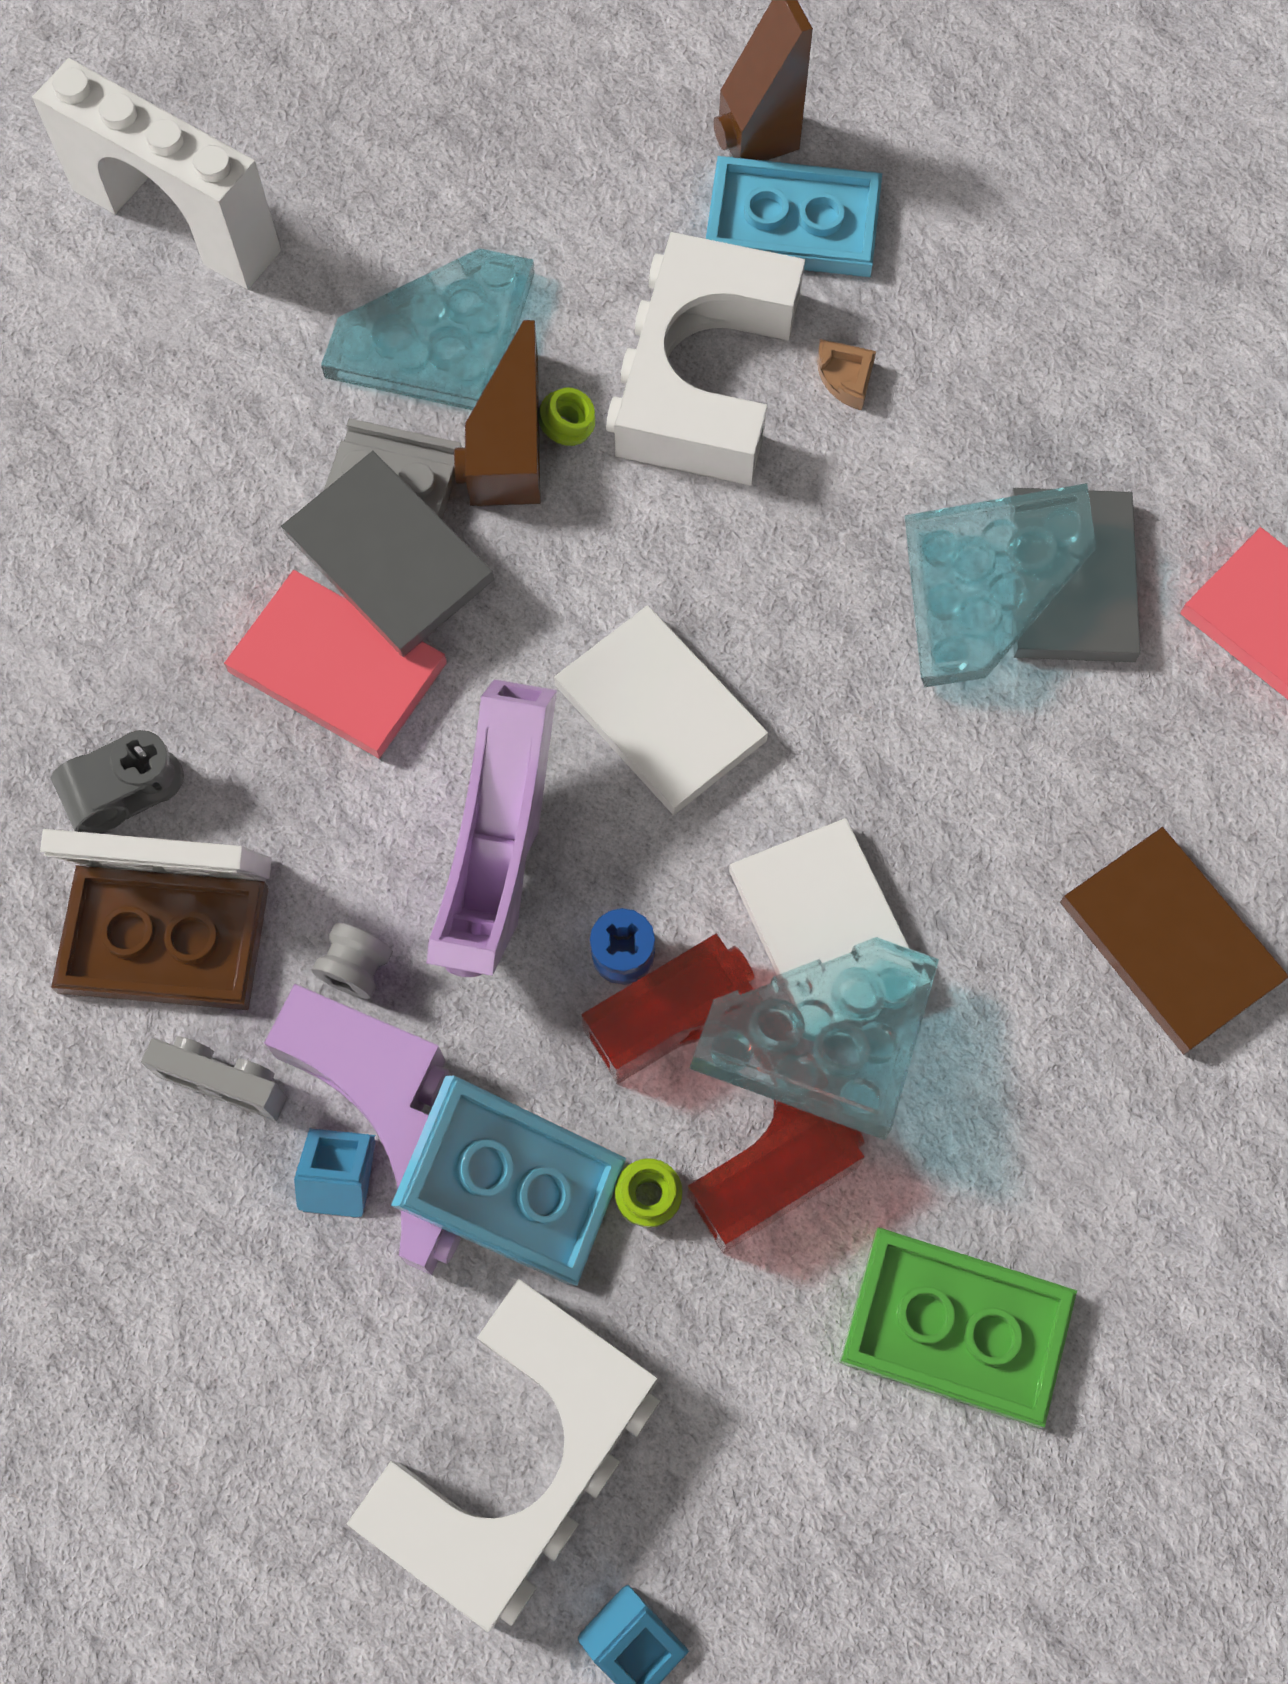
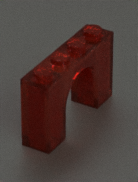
M716 933L581 1014L583 1031L616 1084L621 1083L681 1046L703 1041L719 1042L735 1047L752 1058L763 1071L770 1085L773 1097V1116L768 1128L749 1148L688 1185V1199L724 1254L858 1169L864 1159V1155L859 1148L865 1144V1141L850 1115L845 1110L836 1114L823 1095L822 1091L827 1089V1083L813 1059L807 1054L799 1058L785 1036L790 1034L791 1030L781 1010L771 999L763 1003L749 983L755 979V976L743 953L735 945L727 949Z

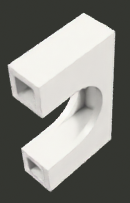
M70 58L32 96L74 192L116 215L142 184L150 178L173 200L186 218L203 265L247 290L281 252L257 165L252 158Z
M670 232L664 255L655 253L652 260L648 283L649 288L654 289L651 301L641 300L638 308L635 335L640 336L637 349L627 348L621 370V383L626 384L623 397L614 396L608 411L606 430L607 432L615 433V457L751 486L764 438L767 404L695 388L675 373L667 359L682 340L696 332L712 328L734 329L789 341L801 296L805 259Z
M520 1279L516 1281L477 1339L542 1387L550 1395L559 1411L564 1430V1451L560 1468L550 1487L536 1502L518 1513L500 1518H486L461 1509L401 1463L390 1461L347 1522L349 1527L487 1632L494 1629L500 1618L510 1626L514 1624L537 1589L536 1586L526 1579L543 1554L555 1562L579 1526L576 1521L569 1517L570 1513L585 1491L596 1499L620 1464L619 1460L610 1455L611 1451L625 1430L637 1437L661 1402L651 1394V1391L657 1384V1378Z

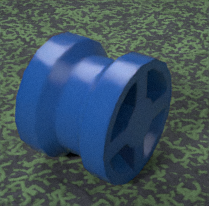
M620 908L608 911L598 918L591 930L590 946L593 965L599 975L611 983L621 985L635 983L645 977L653 966L655 957L654 931L646 917L635 910ZM614 935H616L617 937H628L629 935H632L628 940H617L614 937Z

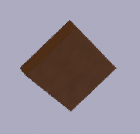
M1164 827L1155 831L1064 895L1060 901V904L1183 1055L1288 979V974Z
M76 865L51 988L57 994L249 1010L269 888L265 881Z

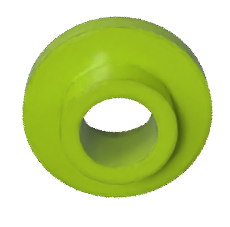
M565 387L553 391L545 396L538 408L537 416L541 429L551 440L566 446L582 444L590 437L595 428L594 405L590 398L578 389Z
M651 1158L637 1160L628 1165L618 1177L615 1187L617 1206L622 1215L629 1222L637 1226L652 1228L667 1223L675 1216L682 1202L683 1190L680 1178L675 1170L663 1161ZM644 1183H654L661 1189L662 1197L654 1205H643L636 1198L638 1187Z

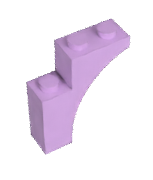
M494 679L481 696L473 763L462 824L446 890L429 938L426 964L445 967L449 973L461 977H477L482 974L493 976L518 925L526 856L539 830L557 690Z
M294 984L264 1044L276 1059L322 1080L359 1109L377 1132L386 1150L398 1188L429 1116L421 1111L425 1104L433 1107L444 1078L449 1074L447 1069L442 1068L445 1059L440 1047ZM401 1210L399 1256L407 1265L432 1275L438 1261L445 1264L450 1262L461 1237Z

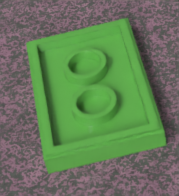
M878 1227L875 1230L839 1363L1040 1429L1045 1428L1077 1290Z

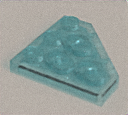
M479 248L338 317L321 363L324 378L473 410L515 336L535 275L534 260Z
M1087 483L905 515L920 674L924 688L986 678L1095 551L1096 542Z
M875 937L854 945L850 953L824 963L818 959L773 976L770 984L740 995L737 990L713 1000L689 1069L885 1140L893 1127L939 959Z

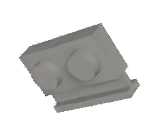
M349 418L346 425L348 431L344 441L341 440L324 490L373 450L443 519L455 482L454 449L455 447H462L461 443Z

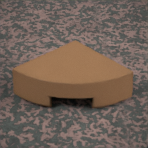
M820 339L817 365L820 378L827 390L842 403L862 410L874 366L876 351Z

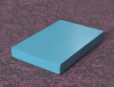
M717 156L706 239L805 259L804 270L871 277L883 173Z
M454 1075L445 1076L391 1206L567 1285L578 1286L626 1158Z

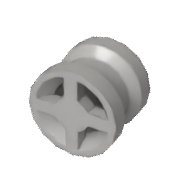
M336 923L329 934L331 946L327 954L316 959L311 971L320 980L340 991L358 998L370 999L376 988L373 977L378 967L388 963L393 953L392 948L377 937L361 929L343 923Z

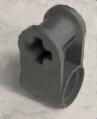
M137 730L127 733L120 739L89 754L66 761L53 771L50 778L74 831L103 834L121 825L125 820L161 802L168 801L176 795L182 786L184 773L181 763L172 753L168 752L167 746L158 735L150 731ZM139 746L143 751L138 753L134 748ZM149 762L151 770L146 773L144 765ZM157 781L161 787L155 788L152 784Z

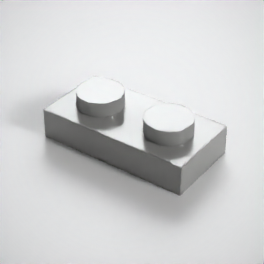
M177 1036L173 1045L151 1038L141 1063L156 1077L274 1121L278 1120L287 1096L275 1082H272L275 1073L271 1070L241 1058L237 1059L234 1067L211 1059L214 1054L211 1048L182 1036Z

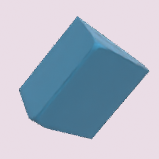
M309 1128L294 1177L297 1208L300 1211L362 1217L367 1200L375 1148V1135Z
M628 1585L621 1588L578 1636L579 1643L593 1662L615 1684H660L689 1652L688 1648Z

